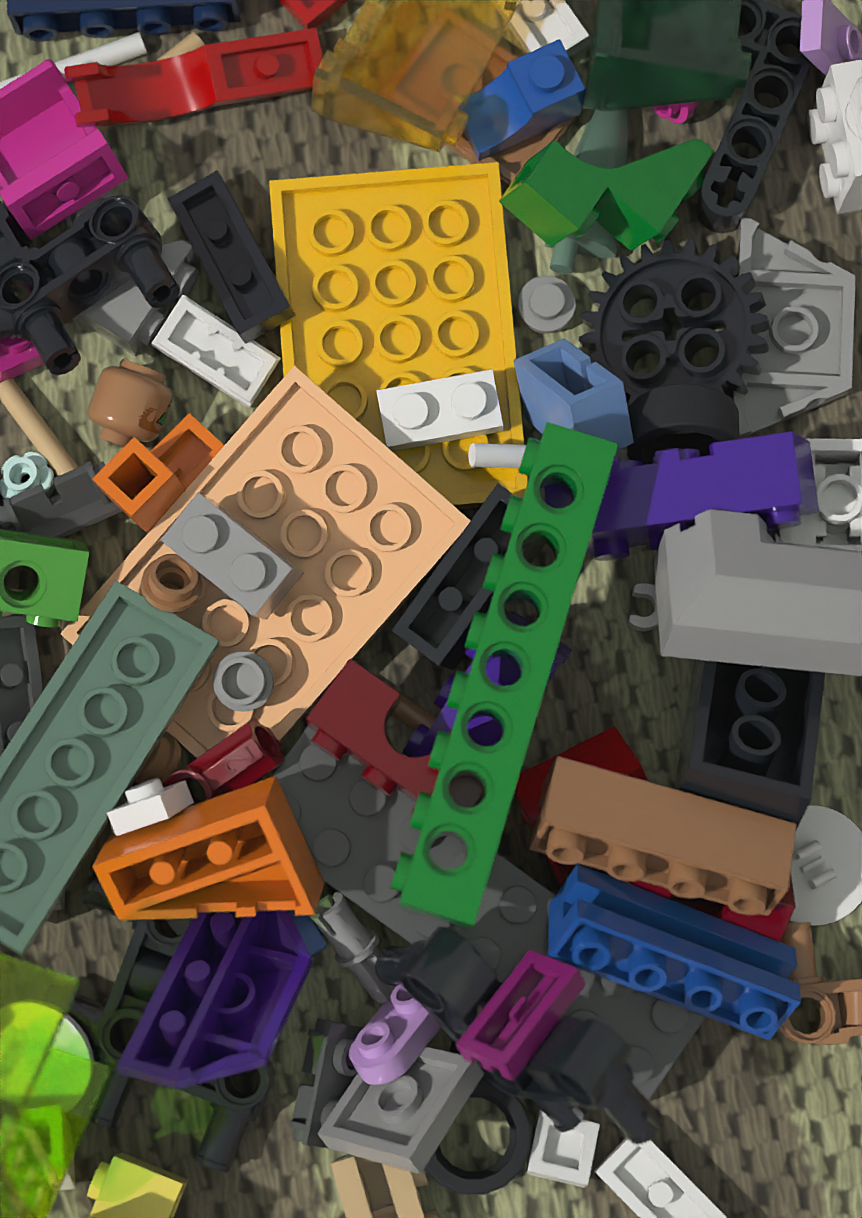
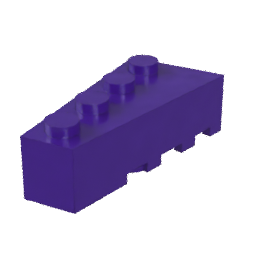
M792 431L712 443L709 446L710 456L701 457V453L697 449L675 448L655 451V455L652 457L653 464L644 465L642 461L637 460L619 461L618 457H614L586 552L594 554L595 560L608 561L630 556V547L650 544V549L657 551L665 529L680 523V532L695 526V516L709 509L758 514L767 524V529H784L798 526L801 524L800 516L819 512L810 442ZM558 484L544 486L545 500L548 506L561 509L572 504L571 494L565 487Z

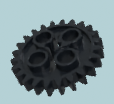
M668 238L664 240L661 255L654 256L649 247L643 244L641 245V262L634 264L629 258L622 255L619 259L624 270L623 274L619 277L606 271L601 274L609 289L606 293L600 291L589 292L588 296L596 305L598 311L581 313L580 318L583 323L594 329V331L579 336V342L583 348L594 351L588 355L591 364L597 362L623 381L626 402L629 400L628 407L638 396L655 388L674 384L702 385L718 389L724 394L729 389L743 395L747 394L748 390L741 375L743 373L760 375L762 371L760 365L751 354H762L769 351L766 339L756 334L764 332L771 327L767 315L757 313L766 306L762 292L750 293L756 285L751 272L737 276L740 265L735 256H731L719 265L720 253L716 245L712 244L701 257L699 256L694 239L689 238L682 253H676ZM708 292L715 295L712 305L707 309L693 311L688 308L691 299L697 294ZM654 299L657 301V306L648 316L639 318L630 315L634 304L640 300ZM721 323L726 325L723 331L715 332L711 330ZM681 325L682 328L677 330V339L668 341L666 337L671 335L672 326ZM635 333L638 335L631 338L628 342L623 340L627 334ZM710 347L719 350L718 357L709 366L695 367L691 365L693 356L700 349ZM647 354H657L660 356L659 364L651 372L645 374L634 372V365L642 356Z

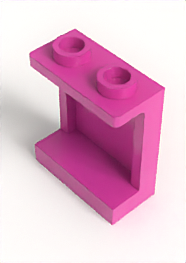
M51 59L45 60L0 89V196L30 240L129 179L99 129L96 127H76L74 115L81 112L79 101Z

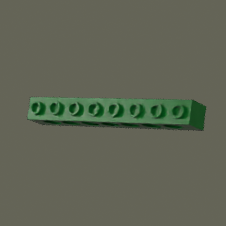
M546 422L541 441L531 437L528 438L518 473L530 476L523 498L515 495L510 497L501 526V531L512 534L506 556L493 553L483 585V589L494 592L487 615L475 611L465 643V648L475 650L476 654L469 674L457 670L446 707L458 710L451 734L438 731L428 767L440 770L433 794L420 791L410 822V828L421 831L414 855L401 852L390 887L402 892L398 907L469 929L475 924L618 443ZM549 484L561 485L570 492L572 504L561 509L552 508L542 500L540 490ZM533 541L543 542L553 550L555 562L546 567H535L525 560L522 554V547ZM514 599L526 600L535 607L538 620L532 625L525 627L514 625L507 619L504 613V606ZM494 658H508L517 665L520 672V680L511 686L496 685L487 676L486 664ZM476 717H490L500 725L502 740L494 746H479L468 735V723ZM471 776L481 783L484 790V799L479 805L472 808L458 806L450 797L449 784L457 777ZM442 836L457 838L465 847V862L460 867L452 870L440 868L433 862L430 855V845L432 842Z

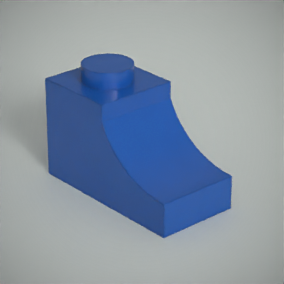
M558 39L508 62L507 68L492 82L471 96L455 103L454 114L478 161H481L581 115L586 89L561 40Z

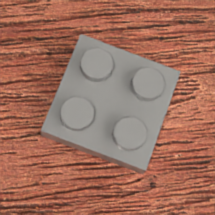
M425 1047L411 1067L402 1076L389 1083L381 1085L368 1084L357 1073L317 1134L329 1149L421 1174L484 1075V1072L477 1061L473 1064L464 1060L460 1054Z

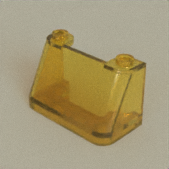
M365 0L344 40L339 38L334 47V53L327 50L314 74L312 112L335 123L436 152H440L445 143L455 147L470 118V114L463 110L522 0Z

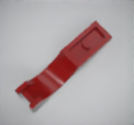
M317 28L207 44L193 51L153 62L119 66L101 65L98 62L66 66L64 69L66 81H74L80 105L81 112L74 115L76 127L118 126L156 122L203 111L214 106L324 88L328 85Z

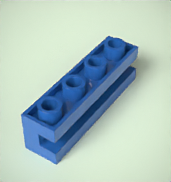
M580 864L575 866L549 903L548 957L767 1040L772 1038L801 1003L799 984L787 979L797 967L796 948Z

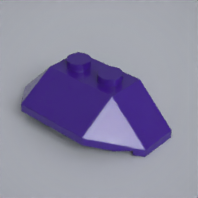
M236 911L199 912L197 918H192L117 1065L119 1074L180 1089L266 1066L313 965L311 955L289 911H258L256 916L236 917Z

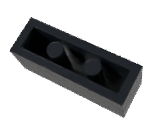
M498 483L392 629L394 633L438 666L455 670L465 656L467 650L465 643L475 611L488 614L494 592L483 589L484 581L493 553L506 556L512 536L511 533L501 531V526L510 497L514 494ZM533 541L522 547V554L529 564L534 561L545 543Z

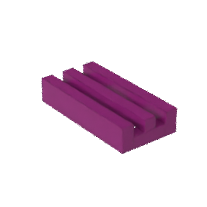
M529 950L457 1042L456 1046L464 1060L473 1064L479 1060L484 1069L494 1072L497 1068L504 1078L513 1081L585 987L586 983L579 969ZM546 974L540 981V983L536 986V988L533 990V992L530 994V996L526 999L525 997L532 990L535 984L539 981L542 975ZM511 1018L509 1023L499 1034V1036L496 1038L491 1046H488L491 1043V1041L495 1038V1036L498 1034V1032L501 1030V1028L508 1021V1019Z

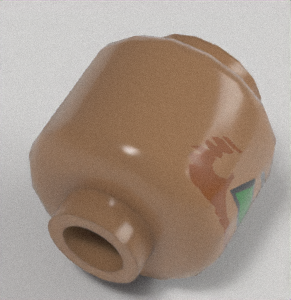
M125 359L121 360L119 367L109 366L104 368L87 408L89 419L102 427L99 438L124 447L133 437L142 442L157 440L173 400L172 391L163 384L166 376Z

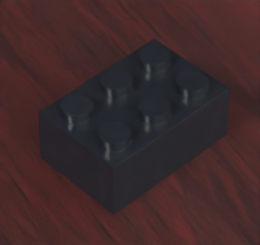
M697 660L692 672L674 789L795 823L797 830L812 799L825 672Z

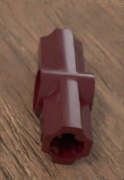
M256 718L251 719L193 762L172 773L162 783V786L166 787L185 780L194 802L190 806H193L203 801L198 800L193 795L190 786L191 778L197 780L204 787L206 801L249 786L285 761L281 753V744L270 728L262 725Z

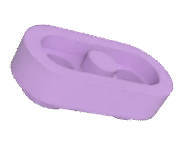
M398 985L392 991L390 1001L380 1007L368 1024L357 1035L349 1050L350 1060L364 1082L372 1085L389 1083L402 1076L411 1067L441 1026L418 1001L406 992L402 985Z

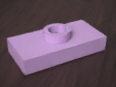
M830 0L802 1L800 52L825 76L831 65L862 60V33L855 24H852Z

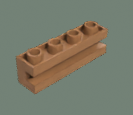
M559 756L556 757L541 785L537 806L541 807L542 810L533 827L529 849L547 854L550 859L558 863H580L607 871L612 877L619 880H640L668 888L671 893L679 897H701L726 904L731 910L744 915L761 914L768 916L789 889L796 832L795 823Z

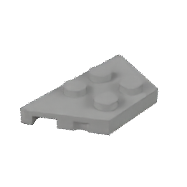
M741 218L739 223L737 260L740 270L737 276L751 272L756 285L750 293L762 292L766 306L757 313L767 315L771 328L756 334L766 339L769 351L762 354H751L760 365L762 370L760 375L748 373L741 375L748 390L746 395L732 390V399L739 410L740 439L845 396L852 389L855 275L832 262L824 263L817 260L811 251L793 241L786 244L758 228L760 223L751 218Z

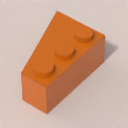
M276 776L187 807L168 819L117 836L115 833L109 835L93 864L96 875L118 920L197 918L199 912L235 911L236 917L256 916L258 911L295 910V915H315L325 884Z

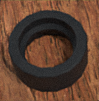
M674 384L658 387L638 396L628 407L634 443L627 446V457L629 460L642 461L644 465L653 464L652 457L655 455V451L675 448L697 449L700 451L701 457L710 456L709 446L712 443L740 439L739 410L733 399L718 389L696 384ZM676 432H694L689 434H670Z
M482 1076L469 1098H483L494 1103L504 1113L510 1127L509 1144L504 1156L494 1166L482 1171H465L452 1165L442 1154L440 1146H438L425 1169L441 1186L459 1194L485 1195L505 1187L523 1169L531 1150V1122L522 1101L518 1097H513L500 1091Z

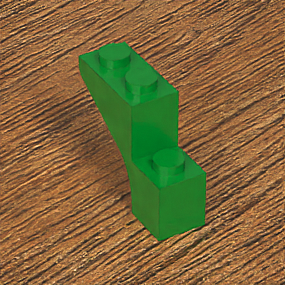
M692 139L620 167L603 168L582 161L554 140L527 160L499 202L550 247H553L571 234L576 239L580 238L597 221L625 247L632 251L650 239L658 243L674 228L679 220V215L674 211L681 201H687L703 184L706 175L701 170L714 150L704 141Z

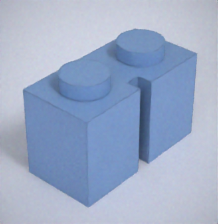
M565 338L513 360L526 421L542 434L546 422L618 443L617 450L634 443L623 381L597 362L591 364L590 357Z

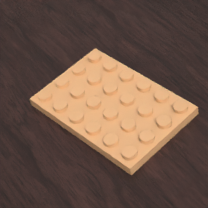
M293 366L79 611L78 622L71 621L60 634L74 645L115 580L144 596L141 590V580L145 568L162 555L176 554L160 539L199 492L217 502L304 574L269 618L265 620L251 615L199 572L202 580L199 599L191 608L173 614L218 639L219 648L166 731L196 758L254 718L265 727L270 728L281 744L321 699L349 658L354 661L438 566L471 520L296 366ZM172 583L162 584L169 589H179L178 586ZM239 651L252 652L264 658L270 665L274 675V688L270 698L258 709L247 712L235 711L226 707L216 696L213 687L214 672L218 664L226 656Z

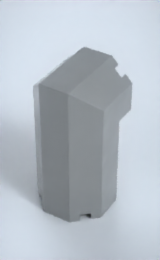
M709 509L695 516V526L680 532V523L664 530L653 561L661 656L862 676V551L784 543L776 534L772 538L767 533V524L758 514Z

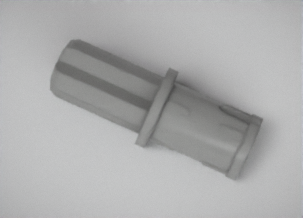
M336 892L332 898L330 895L325 896L319 901L315 915L309 916L337 952L335 956L337 963L340 967H349L370 997L376 1000L377 1003L384 1004L389 1002L391 993L397 986L385 985L378 979L375 973L376 959L378 956H384L377 947L379 937L375 931L367 930L342 893Z

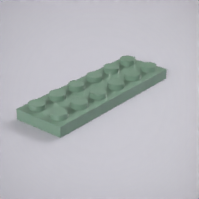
M116 580L0 757V943L23 957L110 821L107 812L120 805L126 795L125 791L132 786L219 648L218 639L171 612L161 611L153 607L144 596Z

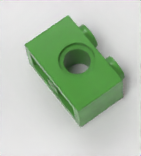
M0 529V619L3 612L26 615V622L42 627L59 628L62 625V620L78 622L89 550L85 542ZM24 565L31 567L37 572L34 584L27 590L13 591L4 585L5 575L13 567Z

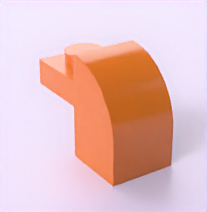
M188 413L151 451L133 437L92 480L142 530L149 532L223 448L224 444Z

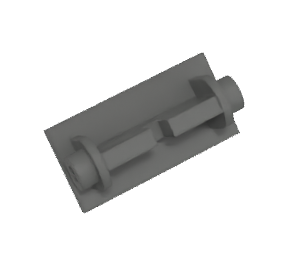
M88 461L85 465L53 478L58 494L50 498L42 484L10 498H4V505L0 507V524L2 528L11 531L63 538L122 512L92 480L105 466L104 461L94 466L91 461Z
M317 1018L315 1030L309 1029V1040L302 1072L315 1074L316 1076L314 1086L299 1084L293 1118L289 1124V1127L295 1128L294 1141L302 1142L306 1146L328 1148L317 1133L358 1073L350 1060L349 1050L364 1027Z

